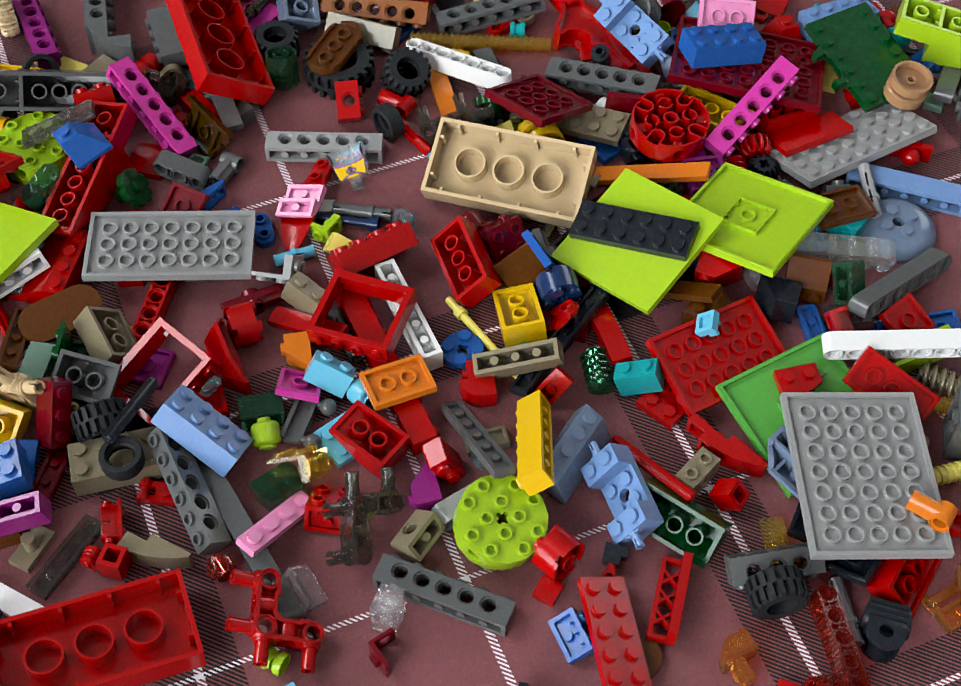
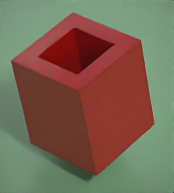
M739 478L718 479L708 496L720 511H741L751 493Z

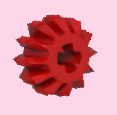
M751 133L742 143L739 142L738 151L748 162L756 154L761 157L763 154L769 156L772 150V143L766 133Z

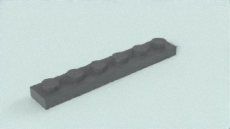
M462 400L441 404L442 414L494 479L516 474L515 464Z

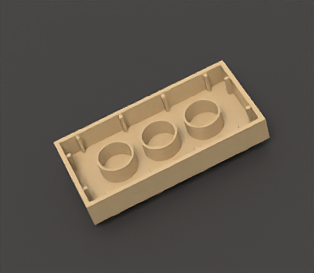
M441 117L420 190L426 199L499 214L509 213L511 215H519L523 219L571 228L583 200H586L597 159V151L595 146Z

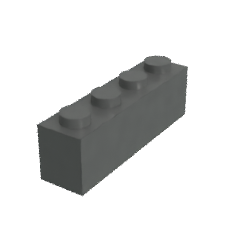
M168 6L147 10L148 18L145 19L151 41H153V47L159 64H163L164 67L168 64H178L181 67L187 66Z

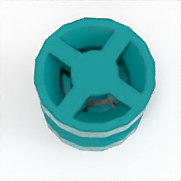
M511 21L510 40L515 38L525 39V22L515 23Z

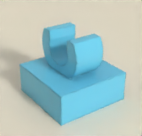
M710 310L697 314L695 334L699 337L720 335V332H718V326L721 325L719 321L720 313L716 310Z

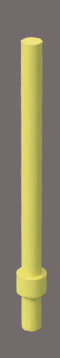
M451 296L445 299V303L453 310V315L458 320H462L472 333L481 339L483 345L489 351L498 349L468 316V311L462 305L459 306Z

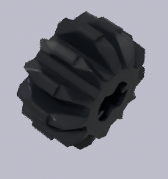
M756 154L748 162V170L775 180L778 179L780 166L778 165V160H773L772 156L766 157L763 154L761 157Z

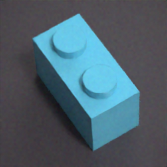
M317 349L305 370L303 380L342 399L354 379L356 368L346 361L334 358L328 352H322Z

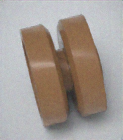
M910 60L901 61L895 65L883 88L884 96L894 107L907 111L915 110L922 105L934 83L933 75L927 67L918 62Z

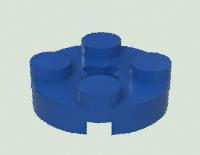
M467 329L453 333L442 342L443 361L451 369H465V361L472 360V354L484 352L483 342L478 336L472 334ZM459 349H466L467 353L464 354L463 352H458Z

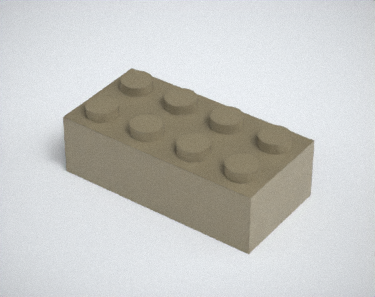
M156 426L120 434L131 436L138 440L145 455V464L142 471L130 480L116 481L104 474L98 459L99 450L105 443L102 437L67 444L71 483L76 495L82 496L138 484L142 478L151 480L163 478L146 439ZM128 449L119 450L113 453L108 463L113 467L125 466L135 458V452Z

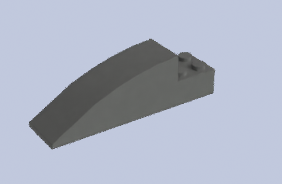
M54 69L0 70V111H77L72 93H76L75 89L87 87V89L95 88L94 84L104 81L106 84L111 85L116 103L127 102L106 77V71Z

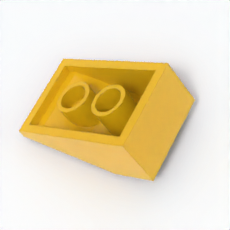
M533 283L494 290L492 292L505 348L520 345L523 342L531 343L547 339L545 320Z

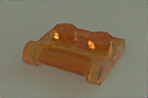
M957 579L952 582V585L935 595L926 596L921 599L924 609L934 616L948 635L961 628V597L943 608H940L938 604L957 592L961 593L958 589Z

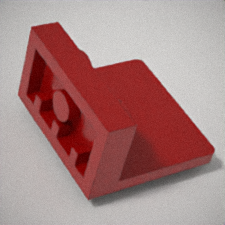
M328 484L315 485L305 504L304 530L350 536L352 511L359 497V490H354L350 487H331Z

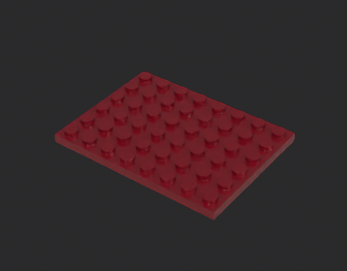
M681 15L667 81L674 84L688 85L693 88L707 89L712 92L726 93L731 96L744 97L782 55L799 69L797 73L798 80L792 87L788 85L784 90L786 91L784 96L779 101L775 100L772 104L802 109L807 112H820L825 60H818L815 64L812 61L813 52L817 50L814 42L758 31L767 43L762 63L692 69L678 48L682 29L697 26L698 18ZM773 79L778 84L782 83L780 79ZM766 92L761 93L765 98L770 97Z

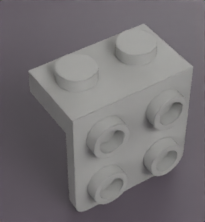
M285 254L283 274L251 271V275H255L256 280L274 281L276 278V283L286 284L298 271L305 272L306 261H304V256Z

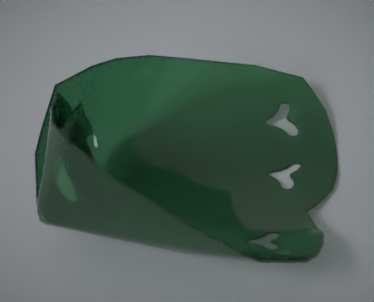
M51 163L43 164L28 182L21 196V201L28 208L40 211L45 207L46 200L60 174L58 175V167Z

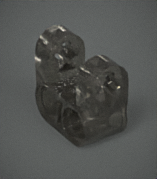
M147 69L144 77L149 80L154 90L161 95L164 103L170 108L176 106L178 98L182 96L186 87V75L173 73L169 83L160 82L159 71Z

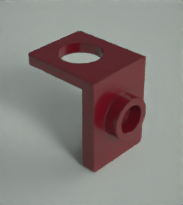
M393 627L368 641L371 654L369 658L374 667H380L386 677L391 675L390 665L379 650L396 639Z

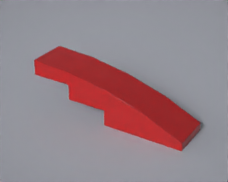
M605 303L590 321L592 323L591 328L597 335L598 344L612 365L633 360L625 337Z

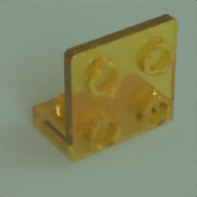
M317 444L304 446L302 449H298V447L284 449V451L273 453V458L266 460L267 465L298 460V473L301 476L302 483L311 482L331 473L327 448H318Z

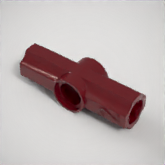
M276 283L259 290L248 288L242 292L240 297L220 303L221 310L228 306L253 300L256 307L255 315H258L265 310V307L284 300L281 298L283 287L281 283Z

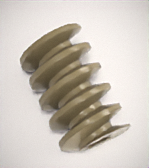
M927 361L923 366H920L916 380L921 381L925 387L929 384L932 392L939 388V395L947 391V398H950L953 394H956L959 385H961V374L958 378H956L955 371L947 375V368L945 367L939 372L938 365L930 369V362Z

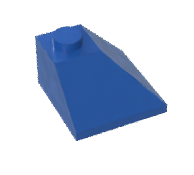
M67 122L52 133L61 148L80 171L114 148L94 123Z

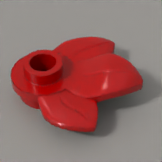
M568 299L550 310L554 319L546 326V330L557 331L563 328L570 319L578 314L579 304L572 299Z

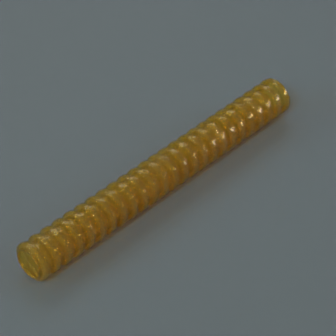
M414 32L410 33V39L418 38L446 48H456L457 50L459 48H462V50H465V48L476 50V48L491 47L492 51L493 49H496V51H499V49L505 51L506 49L508 51L513 50V52H516V50H519V52H522V50L533 52L535 50L536 52L542 51L544 53V51H547V53H550L552 43L551 36H548V38H545V36H542V38L531 36L529 38L528 36L522 37V35L519 37L516 35L514 37L502 35L500 37L493 34L491 36H488V34H485V36L474 34L472 36L471 34L465 35V33L462 35L459 33L457 35H454V33H451V35L445 33L443 35V33L437 34V32H434V34H431V32H428V34L425 32L422 34L420 32H417V34Z

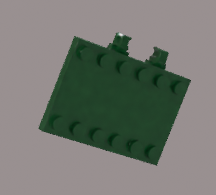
M867 2L805 25L804 30L817 46V50L813 52L811 57L812 61L815 64L818 60L823 61L826 59L840 78L834 79L831 85L835 92L844 88L849 90L865 113L889 104L884 96L883 88L895 65L910 59Z

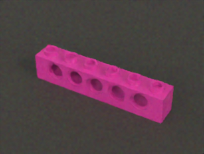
M781 55L706 138L704 147L714 155L721 154L722 159L725 156L729 157L736 149L734 147L738 141L742 143L748 136L747 131L750 128L754 129L761 121L759 119L763 113L767 115L773 108L772 103L775 100L779 101L786 93L784 91L788 85L792 87L798 80L797 73L799 69ZM773 79H780L782 83L778 84ZM766 92L770 97L765 98L761 93ZM754 106L757 111H750L748 107ZM741 120L745 125L740 126L736 121ZM729 134L732 137V139L727 140L723 137V135Z
M129 56L110 64L106 77L130 105L131 109L162 149L185 158L190 157L198 146L193 136L189 135L183 123L175 117L172 109L164 103L161 95L154 90L149 80L139 71L137 64L132 62Z

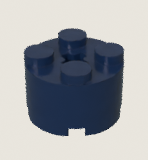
M555 265L551 267V271L546 273L544 270L536 277V288L545 311L552 310L568 299L576 302L580 300L582 290L576 273L570 266Z

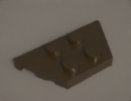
M188 95L187 102L191 103V113H187V132L190 136L194 137L198 145L197 149L204 156L215 159L235 140L236 136L194 95Z

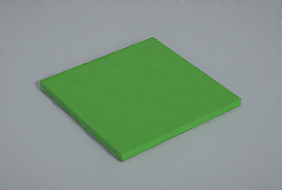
M824 333L715 387V390L757 453L764 458L766 463H768L769 437L782 425L785 427L779 398L780 393L772 376L774 370L815 362L821 376L826 373L828 374L822 378L821 386L811 392L855 391L841 381L849 371L843 360H828L823 357L821 336ZM777 481V483L779 484V486L781 487V489L783 490L788 499L794 496L779 481Z

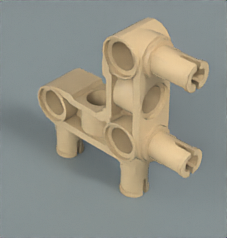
M0 366V398L18 401L36 412L37 395L43 394L44 391L40 389H46L45 382L34 380L23 373H10ZM72 402L71 414L79 408L76 402Z

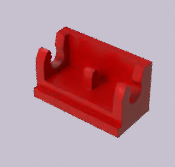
M848 305L823 313L829 332L854 331L847 311L849 309Z

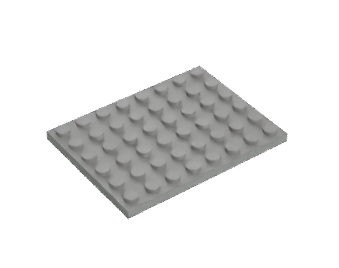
M781 392L779 398L811 560L952 559L955 553L949 531L945 533L935 531L929 526L928 520L905 508L914 490L938 502L941 501L914 392Z

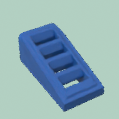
M219 180L200 191L210 196L204 211H210L227 195L223 180Z

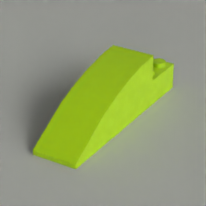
M903 0L898 10L893 34L925 43L921 61L936 63V65L961 69V10L931 0Z

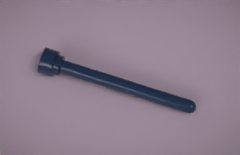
M318 213L315 221L325 222L332 215ZM341 216L342 224L365 227L369 232L380 229V217L371 216L370 218L362 219Z

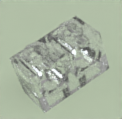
M381 583L369 607L372 629L384 632L393 627L396 634L406 613L404 591L397 585Z

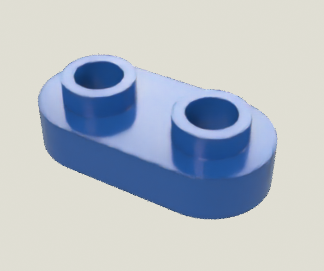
M264 213L256 214L255 243L260 248H269L275 243V234L270 218Z

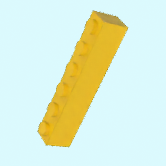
M540 389L518 400L517 411H515L517 416L516 468L518 472L516 482L519 488L525 490L530 497L554 485L551 405Z

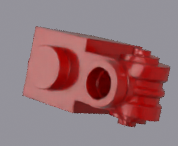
M105 542L102 550L98 546L87 545L79 560V563L85 568L100 571L101 576L124 581L133 562L127 547Z

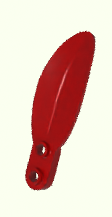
M322 158L317 160L307 179L302 184L324 185L326 187L334 171L329 159ZM318 211L313 218L281 217V239L287 251H290V248L298 249L301 247Z

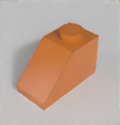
M307 332L283 334L284 343H280L281 356L286 355L288 365L296 370L305 372L312 359L311 343Z

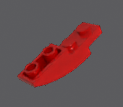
M693 413L688 418L686 430L698 439L696 449L699 450L703 446L721 459L720 465L738 473L762 478L765 475L768 463L765 462L762 456L748 448L744 441L739 440L735 436L727 440L721 432L712 428L704 418H700L696 413Z

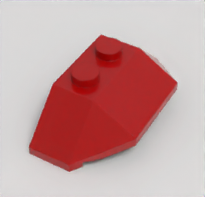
M218 318L204 340L206 350L203 352L220 366L212 378H217L219 384H222L224 388L250 395L252 392L249 380L223 318Z

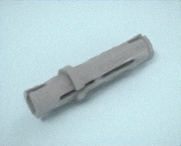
M862 163L858 165L864 193L870 201V195H872L874 202L872 204L878 211L876 217H872V219H876L882 216L879 204L880 195L876 192L870 164Z

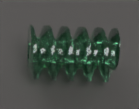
M601 346L590 347L580 355L587 390L592 395L608 394L615 387L605 354L606 351Z

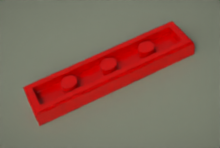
M277 305L267 319V323L270 326L294 333L304 332L313 315ZM325 319L321 326L322 328L345 334L350 330L348 325Z

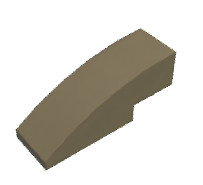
M127 531L117 544L128 548L133 562L145 566L162 569L192 568L195 565L190 552L153 533L146 541Z

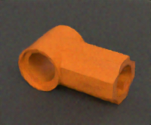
M914 490L905 506L909 511L928 520L929 526L941 533L949 531L958 513L957 507L951 502L944 500L938 502L917 490Z

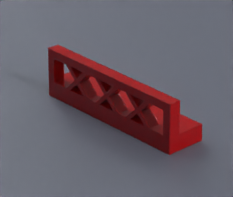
M684 551L682 560L663 555L645 639L670 646L675 645L694 553ZM666 564L679 567V572L670 576L665 569ZM670 583L675 592L667 596L661 587ZM666 603L671 612L662 616L657 607ZM661 623L667 630L666 636L652 633L653 627Z

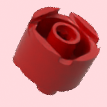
M253 300L222 308L223 319H228L226 320V328L235 349L263 340L261 332L263 331V325L260 318L256 319V307Z
M556 524L545 538L541 536L535 542L533 547L536 551L531 559V563L554 581L560 582L576 568L572 564L576 558L581 560L585 551V545L563 527Z

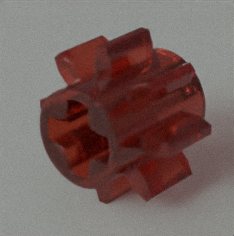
M216 553L208 559V566L205 567L212 581L217 578L219 582H225L230 579L231 572L236 568V565L230 554L224 556L223 553Z

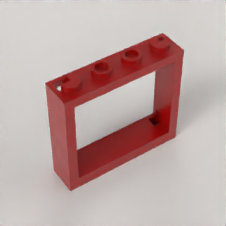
M336 268L306 327L309 341L315 342L317 345L330 346L335 350H345L357 356L371 357L376 361L378 359L389 362L416 305L415 288ZM340 288L400 304L383 343L321 327Z
M159 317L119 362L122 365V369L113 394L119 398H124L126 403L129 402L130 398L122 392V389L170 335L202 359L182 383L196 395L201 391L205 383L214 376L213 374L220 366ZM141 408L137 414L149 425L155 426L150 422L153 417Z

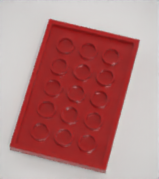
M752 295L716 310L720 313L719 321L721 325L718 326L720 335L714 337L709 335L699 337L696 335V318L646 340L645 345L652 357L658 358L661 372L687 417L723 402L715 390L716 385L786 351Z

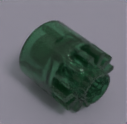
M276 46L268 49L264 54L265 63L275 89L287 91L292 89L293 86H298L300 77L296 49L290 46Z

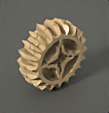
M0 0V30L4 37L20 34L21 31L11 0Z

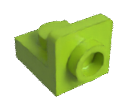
M335 213L325 220L323 226L315 222L311 224L312 237L323 243L327 242L331 232L340 233L343 230L341 216Z

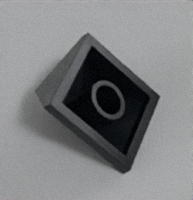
M761 274L754 299L767 319L791 324L802 284L775 276L771 278Z

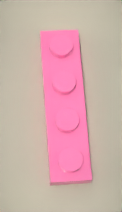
M300 489L237 537L236 544L252 558L304 518L305 504L309 496Z

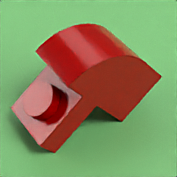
M465 361L462 379H459V392L462 399L474 407L497 406L494 376L477 378L474 375L473 361Z

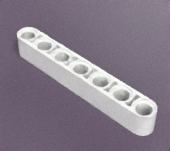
M413 38L406 42V47H409V50L415 48L417 49L416 52L420 53L421 51L424 53L423 57L428 58L427 64H431L432 70L485 88L512 81L511 69L418 38Z
M961 328L830 331L821 336L823 357L828 360H857L868 345L887 359L961 357Z

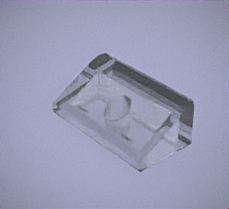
M308 564L287 568L283 576L302 607L304 614L328 603L327 596Z

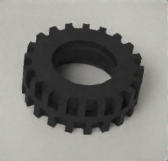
M362 40V43L349 58L356 61L354 66L330 75H321L311 71L307 64V54L310 49L306 48L305 50L306 56H303L305 79L307 80L308 87H312V92H320V97L324 98L328 95L330 100H335L334 82L357 80L358 86H362L363 94L365 93V87L370 88L372 86L371 81L375 80L373 49H370L368 42L363 44ZM312 42L310 44L311 48L314 46L315 42Z

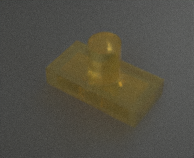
M783 516L760 518L759 527L765 549L790 545Z

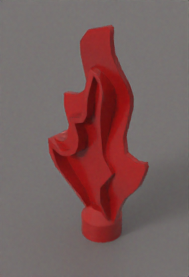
M549 0L550 4L560 13L555 23L552 37V45L556 51L564 46L574 47L579 52V60L589 62L592 61V48L598 44H604L610 51L612 59L610 67L651 73V69L648 70L593 16L599 10L585 0Z

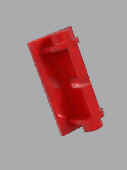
M118 498L116 504L104 501L100 506L101 522H110V524L101 525V541L104 544L108 542L116 543L117 545L126 533V527H122L125 507H121V498Z

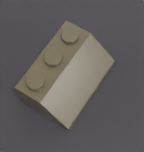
M86 306L73 322L90 357L119 364L137 343L120 309Z

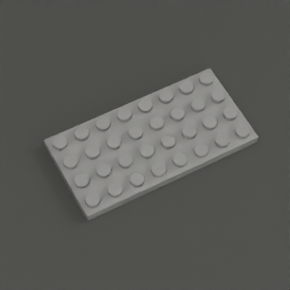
M890 103L867 113L862 108H859L841 116L842 119L853 126V133L789 157H785L772 147L771 154L766 157L772 156L773 160H778L780 169L811 189L858 168V165L862 163L872 162L937 133V125L910 110L899 109Z
M256 210L91 212L81 275L84 282L252 279Z

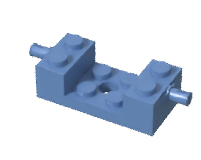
M599 0L602 6L593 16L648 70L658 59L663 63L666 62L664 58L668 59L669 56L665 52L675 41L632 0ZM640 27V32L637 35H632L633 28Z
M592 441L588 446L593 456L580 470L589 488L601 489L613 514L614 520L606 527L614 544L623 547H636V550H640L646 546L643 539L664 522L661 513L629 447L609 442L600 450L598 442ZM629 490L630 494L628 501H626V493Z

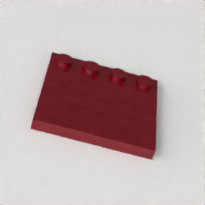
M539 74L487 88L484 95L491 99L493 103L500 104L506 110L520 115V118L529 120L540 128L592 111L593 108L592 102Z

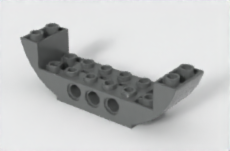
M83 0L84 27L92 54H96L98 58L105 54L115 61L128 56L134 63L139 61V55L135 54L137 53L136 41H132L131 34L116 36L113 33L116 31L114 20L112 21V19H115L114 9L111 8L114 7V0Z

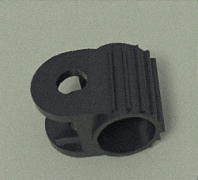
M870 596L859 624L865 644H862L860 648L868 659L877 663H887L897 656L900 647L910 636L912 626L910 606Z

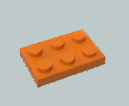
M420 353L359 372V379L375 412L437 392V385Z

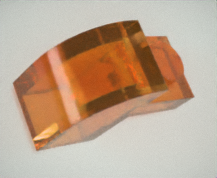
M745 627L734 632L724 641L719 655V668L722 674L731 670V675L738 685L753 686L757 676L747 661L756 656L759 647Z

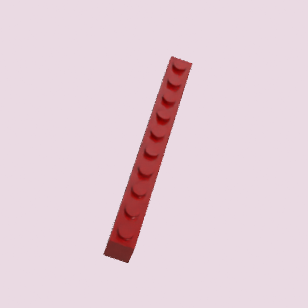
M340 288L335 301L342 311V315L352 335L383 343L387 330L385 327H381V320L377 311L373 312L370 297ZM396 348L389 362L378 359L376 361L371 357L363 356L369 369L400 360L396 356ZM421 397L389 407L398 427L410 435V450L413 456L423 453L422 445L440 437L437 426L432 425L430 422L431 415L429 410L422 406Z

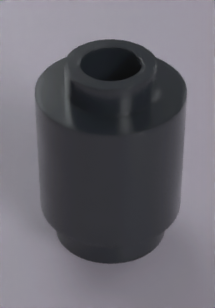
M598 44L592 48L591 58L593 64L611 65L612 59L609 48L606 45Z

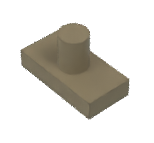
M43 526L32 528L30 532L23 533L20 537L21 544L9 558L8 562L10 565L30 574L56 539V533Z

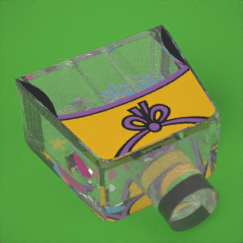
M359 141L326 154L336 175L343 184L351 182L353 191L365 188L362 177L369 175V168L363 142Z

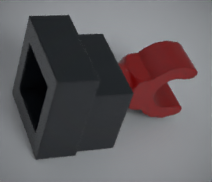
M606 542L602 564L607 565V568L602 572L601 577L606 575L617 576L616 569H619L621 560L627 562L629 548Z

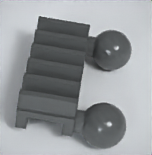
M331 398L319 400L318 403L295 399L280 432L281 441L299 446L304 445L311 452L317 451L321 447V438L316 434L307 435V432L310 430V425L313 424L316 411L320 409L324 415H333L337 410V403Z

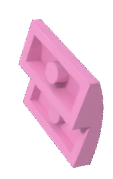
M289 184L285 198H280L275 216L313 218L323 202L327 188L324 185Z

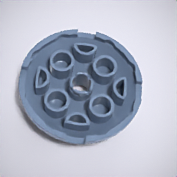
M885 198L879 201L882 216L876 219L869 218L864 232L858 238L865 245L864 249L873 256L888 262L907 263L929 248L934 247L937 233L933 220L922 208L903 199Z

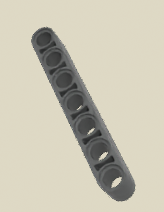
M933 247L929 248L855 294L850 299L848 310L867 320L875 317L907 293L914 292L945 272L951 264L952 256Z

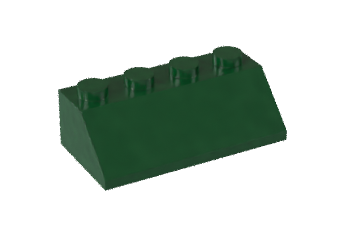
M654 477L646 480L648 489L664 520L649 535L682 556L684 551L694 553L692 562L705 569L724 542L733 524L694 501H684Z

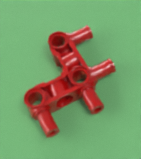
M266 568L264 570H255L254 572L233 569L230 576V584L251 587L250 618L229 615L226 619L225 631L245 633L251 638L254 644L253 666L265 667L268 665L269 645L302 651L300 672L313 674L316 671L317 652L321 648V640L325 635L323 626L315 621L307 619L292 620L279 615L280 613L277 611L278 597L281 595L282 584L281 575L276 569ZM263 579L269 580L272 586L265 584ZM259 625L265 626L268 632L260 630ZM307 632L313 634L315 640L310 639L307 636Z

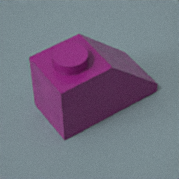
M426 462L410 485L411 494L407 495L410 509L431 511L438 502L443 500L436 475L428 469Z

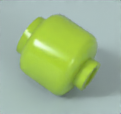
M270 417L258 418L257 423L250 427L251 437L254 439L252 443L255 447H259L260 451L275 449L277 444L281 442L279 423L270 420Z

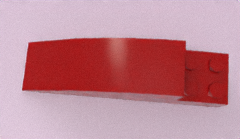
M93 101L84 123H94L114 148L81 171L68 156L41 214L58 221L59 226L51 234L73 236L90 222L91 212H101L114 197V191L117 188V175L133 165L124 151L137 121V117L128 103Z

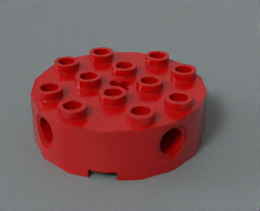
M657 89L647 92L640 97V101L633 107L629 124L630 139L637 150L647 157L663 163L682 162L683 159L696 156L703 149L710 127L709 112L699 99L684 95V91L677 89Z

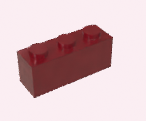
M58 376L37 378V380L45 382L46 389H40L44 392L37 395L36 440H40V446L48 449L65 448L67 444H71L72 380Z

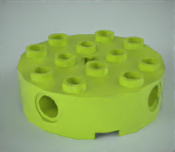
M42 111L21 115L14 120L8 121L0 131V150L22 156L25 164L19 166L17 171L6 174L11 179L20 183L37 185L47 183L48 179L56 176L59 177L68 155L61 148L52 133L68 121L58 114Z
M492 475L480 477L465 489L453 512L452 523L457 547L469 561L486 570H511L521 567L534 556L536 549L533 546L537 539L541 536L545 538L548 531V512L543 498L539 493L530 497L525 490H521L516 482V476L509 475L504 478L495 479Z

